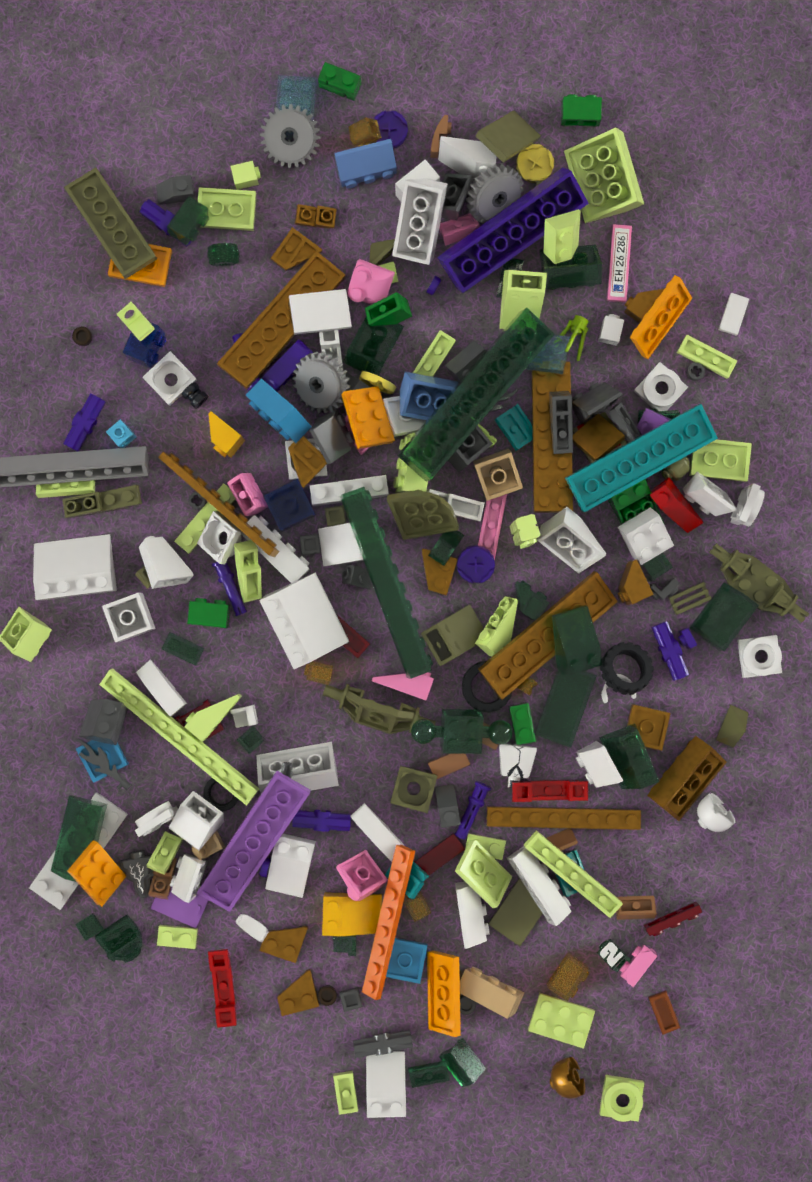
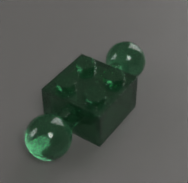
M442 709L441 726H434L431 721L420 719L412 725L411 735L419 744H427L434 738H440V747L443 754H482V738H489L493 743L503 745L510 741L513 730L511 725L504 720H497L490 726H483L484 716L481 710Z

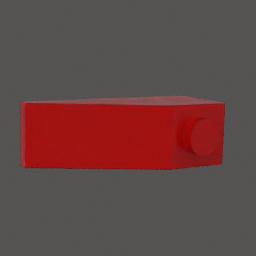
M667 478L653 488L650 494L651 498L684 531L689 533L703 524V520L670 478Z

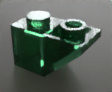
M523 580L521 582L516 581L514 588L519 611L531 620H537L550 603L546 600L547 596L539 591L537 593L530 590L531 586Z

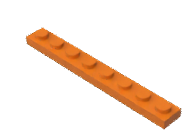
M401 844L395 847L362 993L374 1000H379L382 996L415 855L414 850Z

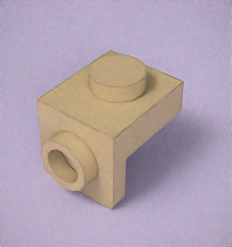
M216 830L199 851L192 846V852L195 857L202 860L224 849L225 845Z

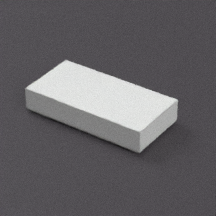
M734 293L729 295L718 330L735 336L738 335L749 298Z

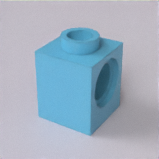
M121 419L106 431L120 448H125L137 437Z

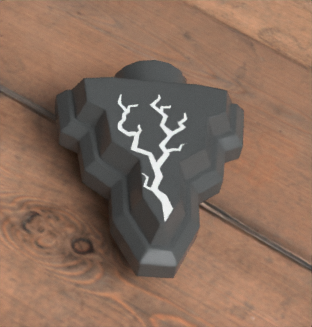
M145 850L130 852V858L119 861L120 868L126 873L127 879L133 882L134 890L140 898H147L151 886L150 879L154 876L153 870L147 868V863L152 855H146Z

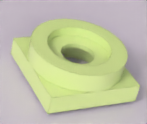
M605 1075L599 1111L600 1116L612 1117L621 1122L630 1120L639 1122L640 1112L643 1107L644 1081ZM620 1094H626L629 1097V1104L625 1107H621L616 1103V1099Z

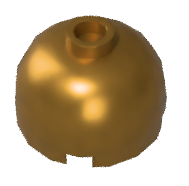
M573 1057L558 1061L552 1068L549 1080L552 1089L556 1090L561 1097L568 1099L578 1098L585 1094L584 1078L580 1079L576 1070H580V1067Z

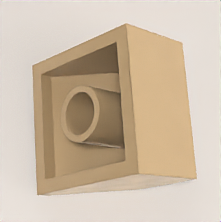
M510 449L473 461L487 501L523 489Z

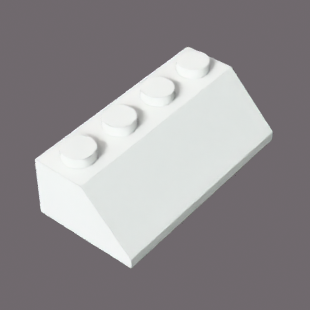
M431 179L405 180L392 256L427 265L431 263L434 259L447 183Z
M332 742L256 755L258 786L261 793L275 772H281L283 762L292 763L291 779L310 790L339 786Z
M523 846L508 856L507 860L548 923L557 926L572 912L569 908L571 904L566 896L562 897L559 893L560 887L554 879L551 880L547 875L549 870L545 864H540L536 856Z

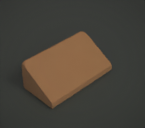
M463 747L429 761L428 765L432 774L437 775V779L469 766L470 763Z
M571 828L546 838L561 851L578 843Z
M654 896L617 897L623 903L616 911L617 920L654 919L656 917Z

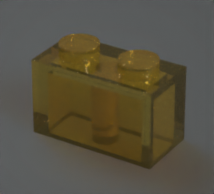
M567 952L546 983L547 987L568 1001L570 997L573 998L576 995L580 982H584L587 979L589 968L581 960Z

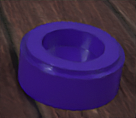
M435 275L426 293L434 295L441 282V278Z
M266 858L261 865L259 872L261 877H267L271 858Z

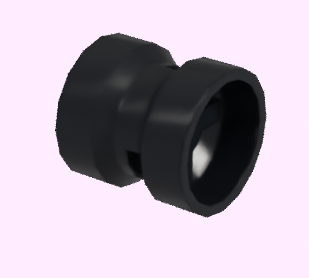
M196 382L191 383L181 394L185 399L190 400L194 409L199 408L209 397L199 389L200 387Z

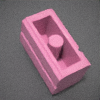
M241 473L227 482L244 516L257 515L268 507L251 473Z

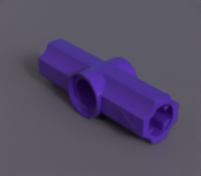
M150 199L141 206L140 214L153 222L160 231L164 230L167 236L171 235L186 247L193 241L196 233L180 222V219L172 212L165 211Z
M90 393L81 411H78L74 416L72 428L64 440V445L80 451L87 436L93 432V426L97 425V418L106 403L104 400Z
M668 621L651 627L659 645L658 651L662 653L661 658L663 662H666L672 680L675 681L689 675L682 658V649L674 638Z
M298 810L292 819V827L312 828L314 831L323 832L330 830L350 831L351 814L331 813L329 810H326V812H320V810Z

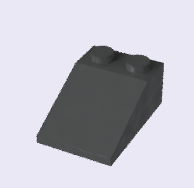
M597 382L588 388L589 392L584 395L581 392L572 398V410L581 424L614 405L622 396L621 391L605 382L600 385Z

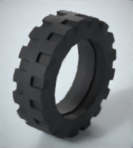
M621 642L611 647L604 654L605 656L602 658V665L600 666V671L603 673L601 676L603 680L605 679L606 685L613 688L612 690L616 693L621 692L622 695L627 693L633 695L636 692H640L650 683L649 681L653 677L654 666L651 664V657L647 655L648 652L646 650L643 651L640 645H633L632 642ZM625 654L636 660L641 671L638 681L629 683L617 676L613 668V661L616 656Z
M482 661L471 666L464 674L462 693L467 703L474 709L488 713L498 711L510 700L512 692L503 700L498 698L493 702L487 703L479 701L472 693L471 684L473 678L480 673L478 668L487 662Z

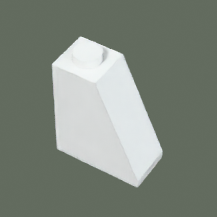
M146 537L139 546L152 589L186 584L193 577V572L163 537Z

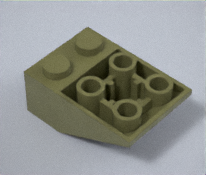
M468 605L421 632V635L438 665L442 666L476 646L475 642L484 628L471 605Z

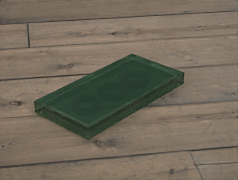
M560 662L535 735L571 748L597 675Z

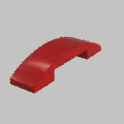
M531 780L512 782V802H532L535 800L588 801V781Z
M228 949L208 951L216 1004L217 1028L236 1026V1003Z

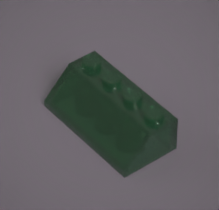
M69 795L51 872L66 880L76 882L67 870L93 840L99 841L107 808L106 803Z

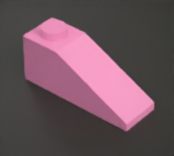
M420 670V673L409 672L376 676L372 678V681L427 700L434 678L430 677L431 673Z

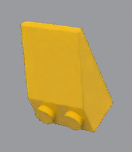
M325 892L323 896L322 936L375 934L382 907V894H371L361 901H354L347 893Z

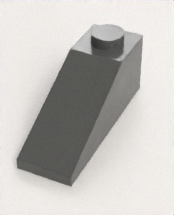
M569 391L549 392L553 454L573 453L572 395Z

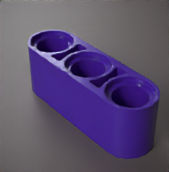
M299 339L264 374L262 379L278 392L282 384L285 385L293 377V371L297 369L296 364L301 362L300 359L314 352Z

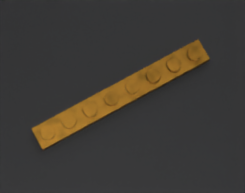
M172 452L170 454L161 453L158 457L264 552L269 556L276 557L280 551L275 548L277 546L275 542L270 538L265 539L261 536L263 532L255 525L251 527L247 523L249 520L243 514L239 513L238 515L235 513L233 505L228 501L223 502L220 499L221 495L214 489L209 490L206 487L207 483L199 476L196 478L192 475L194 471L187 465L182 466L179 463L180 459Z
M487 806V826L641 830V810Z

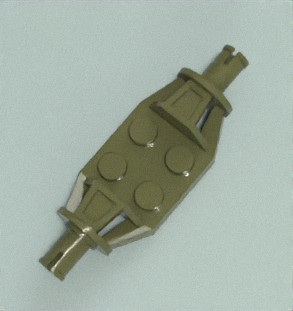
M718 543L709 551L710 554L722 562L720 570L723 572L728 586L756 608L762 611L778 613L781 617L786 613H790L801 623L806 619L805 616L808 617L809 613L796 604L798 595L793 594L782 577L757 558L740 553L737 549L729 553L719 546ZM728 567H730V568L736 573L735 576H734L733 573L729 570ZM773 603H776L777 605L781 606L782 608H779V607L773 605Z
M348 683L343 690L328 684L325 686L323 696L338 700V703H340L338 709L341 710L343 707L355 723L388 734L406 730L412 733L413 728L416 727L433 732L436 721L420 716L419 707L416 709L401 703L399 710L392 706L382 705L371 699H364L365 690L350 687Z

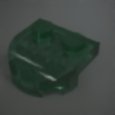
M128 914L95 935V940L105 950L107 958L113 962L115 960L124 961L125 963L130 962L141 952L143 943L141 931Z

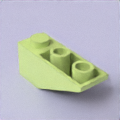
M505 596L500 601L498 608L490 617L489 622L475 642L477 646L491 657L511 642L518 604L516 598Z

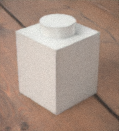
M614 314L605 316L598 342L617 346L620 341L624 320Z

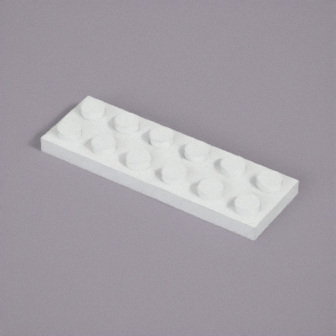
M96 792L29 889L61 910L79 885L67 870L93 840L98 842L104 849L128 814Z

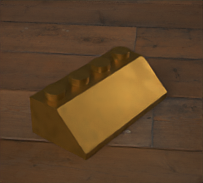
M695 735L688 742L683 752L676 757L670 768L663 773L658 783L651 788L647 796L677 821H680L727 762L711 746Z

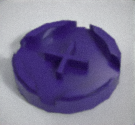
M396 111L380 112L371 122L370 132L372 139L375 143L391 139L393 149L399 147L407 138V121Z
M469 546L458 556V573L469 583L485 582L494 573V556L483 546Z

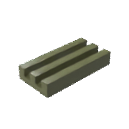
M704 582L679 592L672 597H668L676 615L712 599ZM698 588L702 589V591L692 596H689L676 603L674 602V599L679 598ZM705 595V598L678 610L677 606Z

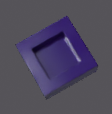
M689 628L678 631L680 634L678 639L683 647L686 646V648L691 649L697 646Z

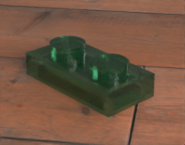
M169 632L162 647V650L197 666L205 649L172 632Z
M446 1060L408 1067L412 1088L450 1081Z

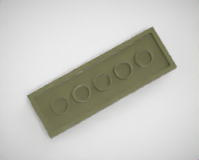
M97 168L92 169L64 187L124 279L157 260L156 255Z

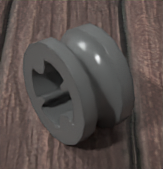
M700 363L691 364L686 371L687 377L692 381L700 380L705 374L704 366ZM693 367H696V370H700L698 377L695 374H691V371L694 369Z
M194 492L189 496L188 502L192 508L200 510L205 506L207 500L198 492ZM195 496L203 499V502H200L201 505L197 506V504L193 503Z

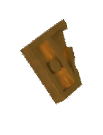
M292 227L270 260L287 271L310 259L316 251L321 253L322 249Z
M304 436L297 443L293 442L288 447L300 484L304 488L322 470L327 462L323 455Z
M422 548L428 590L447 596L458 559Z
M308 926L269 931L259 951L296 963Z
M311 969L305 971L302 976L277 996L282 1016L319 1007Z

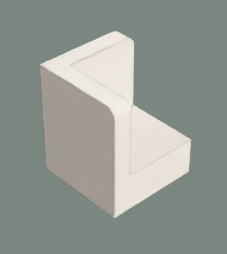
M255 704L230 710L231 714H233L236 728L258 724Z

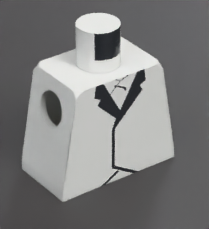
M499 743L500 774L502 776H509V788H512V782H518L520 778H529L537 751L536 747Z

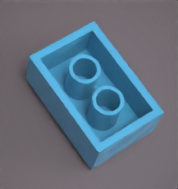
M262 378L246 394L250 400L248 404L256 412L260 410L258 414L265 421L270 420L269 424L276 431L281 430L279 433L287 441L291 439L297 443L312 427L293 405Z

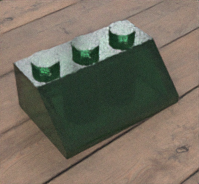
M596 245L578 246L572 259L554 264L543 253L544 249L539 250L541 272L547 273L545 289L555 290L557 288H575L577 286L602 284V261Z
M723 583L689 628L718 651H725L759 605L744 593Z
M635 723L599 737L623 779L619 783L621 789H642L660 782Z

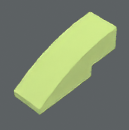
M252 540L235 543V562L242 601L245 603L261 599V567L258 564V548Z

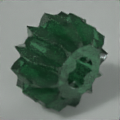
M224 242L212 244L208 247L207 258L210 265L223 267L239 263L240 253L236 244Z

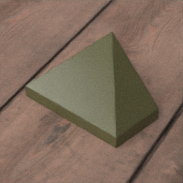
M395 239L372 243L370 245L369 263L377 266L381 265L393 253Z
M730 705L716 740L734 748L746 732L748 712Z

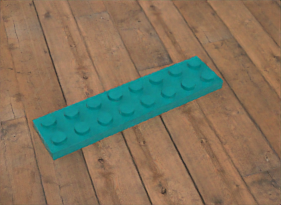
M698 404L565 477L581 511L586 512L715 441L718 437L702 404Z

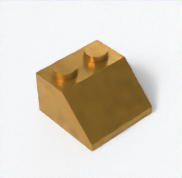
M637 559L627 562L618 587L620 592L617 594L622 603L625 602L626 605H633L654 594Z

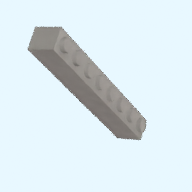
M146 446L0 457V488L148 476L149 456Z

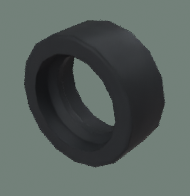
M211 778L204 787V799L220 811L232 809L239 799L233 795L228 803L219 804L215 802L211 796V789L217 781Z

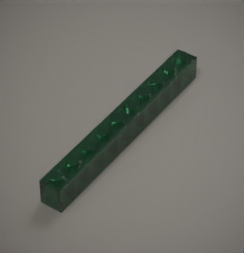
M361 487L340 496L407 678L412 679L432 671L431 666L433 663L431 657L425 653L426 643L424 638L418 634L419 624L416 618H413L410 611H413L412 605L404 596L406 592L405 586L402 581L399 582L397 577L399 570L390 558L392 551L390 546L384 542L385 532L377 523L379 517L376 509H372L370 504L372 497L369 490Z

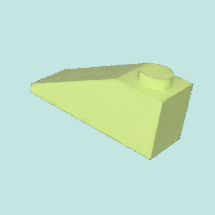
M237 694L196 712V714L192 712L185 720L187 722L185 728L200 741H205L242 695Z

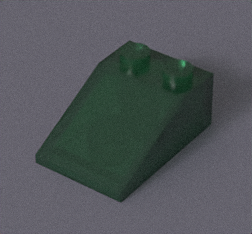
M366 316L347 350L343 363L361 372L366 371L379 376L404 326L399 323L395 325L370 326Z
M581 606L553 615L557 668L567 676H571L601 666V647L588 606Z

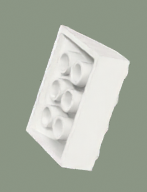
M110 534L35 543L33 569L35 600H49L117 591Z
M316 572L275 590L259 600L293 669L310 663L349 642Z

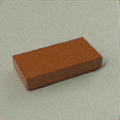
M667 991L649 996L648 999L662 1035L679 1029L680 1025Z

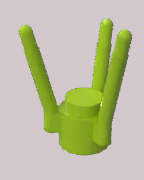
M575 315L573 320H569L565 329L555 340L554 345H557L570 329L573 334L565 349V352H568L576 335H581L576 358L577 361H580L589 321L582 316Z

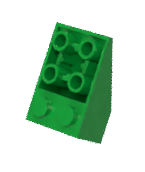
M646 479L608 499L621 525L650 507L661 517L655 501L650 496L651 491Z

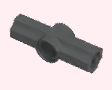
M410 1030L391 1034L390 1032L376 1034L373 1037L353 1040L355 1058L374 1054L376 1056L393 1053L396 1050L413 1047Z

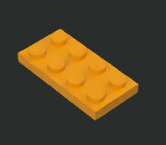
M676 275L667 283L666 288L655 300L653 306L644 315L642 321L630 336L640 354L646 359L650 358L692 300L682 279Z
M428 951V1029L452 1037L461 1036L459 957L438 951Z

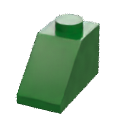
M397 292L365 308L370 326L395 325L412 317L408 300Z

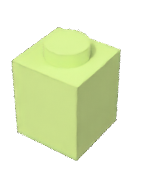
M253 161L231 166L237 190L259 185L258 179L261 178L259 167H255Z

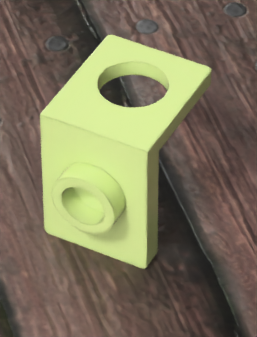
M132 302L128 303L117 313V316L139 341H142L155 330ZM134 310L132 317L125 318L127 311Z

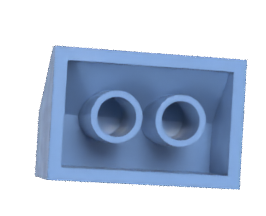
M391 139L334 153L342 187L353 188L357 186V183L361 182L369 184L381 177L389 179L397 173Z
M405 372L400 387V415L454 425L465 389L458 381Z

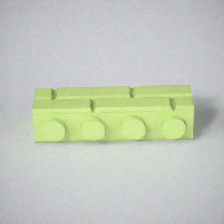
M530 514L517 518L509 526L511 534L514 535L515 546H520V549L532 546L540 536L539 528L536 526L535 515Z

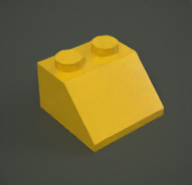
M210 411L208 415L211 442L215 444L213 448L224 458L227 455L232 458L245 442V439Z

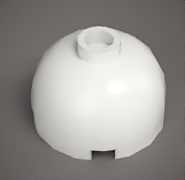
M709 793L700 801L697 807L698 822L704 829L708 828L714 832H723L735 824V818L730 810L726 811L722 805L724 803L713 793Z

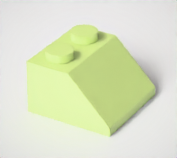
M579 209L545 219L543 253L554 264L572 259L578 247L581 213Z
M18 607L0 634V641L12 654L31 662L39 653L43 643L48 639L52 629L35 616Z

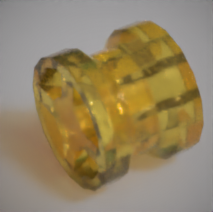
M529 677L517 688L531 696L532 689L538 685V682Z

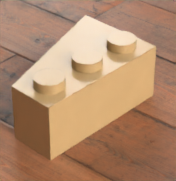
M476 967L465 969L460 979V994L507 1019L516 1014L525 993L500 982L499 979L493 976L482 974V971Z

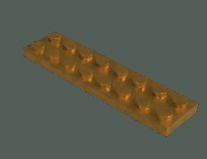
M316 251L218 361L217 366L245 389H248L295 336L289 295L335 290L345 279L346 275Z
M532 362L534 513H559L566 507L573 511V493L565 477L572 474V453L553 454L549 392L569 391L571 394L570 362Z
M595 571L592 572L478 668L479 672L498 697L503 700L618 602L600 575Z

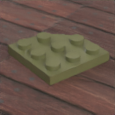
M415 490L387 495V502L403 540L459 530V524L453 508L445 499L436 494Z

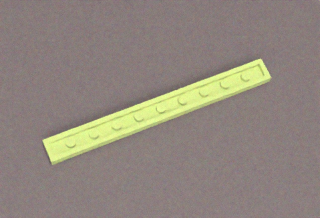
M114 669L108 671L99 684L122 702L128 709L246 806L252 801L260 790L256 785L173 717H170L162 708Z

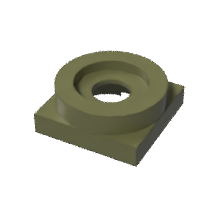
M400 765L390 803L428 813L437 775ZM411 782H417L420 785V792L416 795H411L407 791V786Z

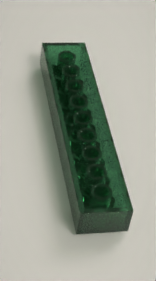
M527 307L520 311L397 456L425 481L432 480L555 333Z

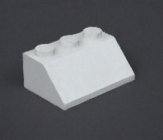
M466 882L455 883L463 943L464 948L467 949L486 942V935H490L488 923H484L483 916L487 915L486 905L481 903V896Z

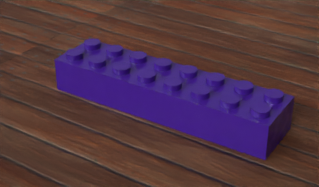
M562 167L437 258L456 289L464 293L543 237L545 219L574 210H581L589 203L572 171Z

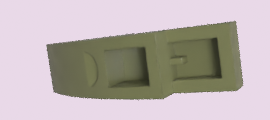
M139 485L62 499L65 518L121 510L142 504Z

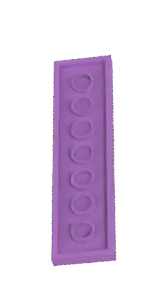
M276 771L198 888L197 894L230 912L309 796L311 790L281 772Z

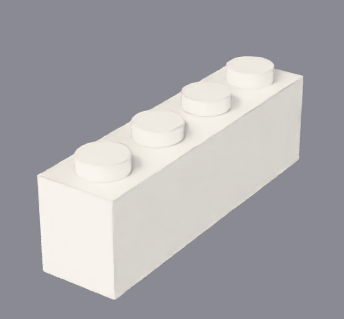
M386 475L309 485L313 506L386 497L389 495Z
M255 515L252 516L247 523L251 527L255 525L263 532L261 536L265 539L270 538L277 544L275 548L280 552L276 557H272L256 544L258 551L291 583L302 579L310 570L308 567L310 563L303 556L297 557L294 554L296 549L290 543L285 545L280 540L282 536L275 529L271 531L267 527L269 523L262 516L259 518ZM241 531V535L243 537H245L247 540H251Z

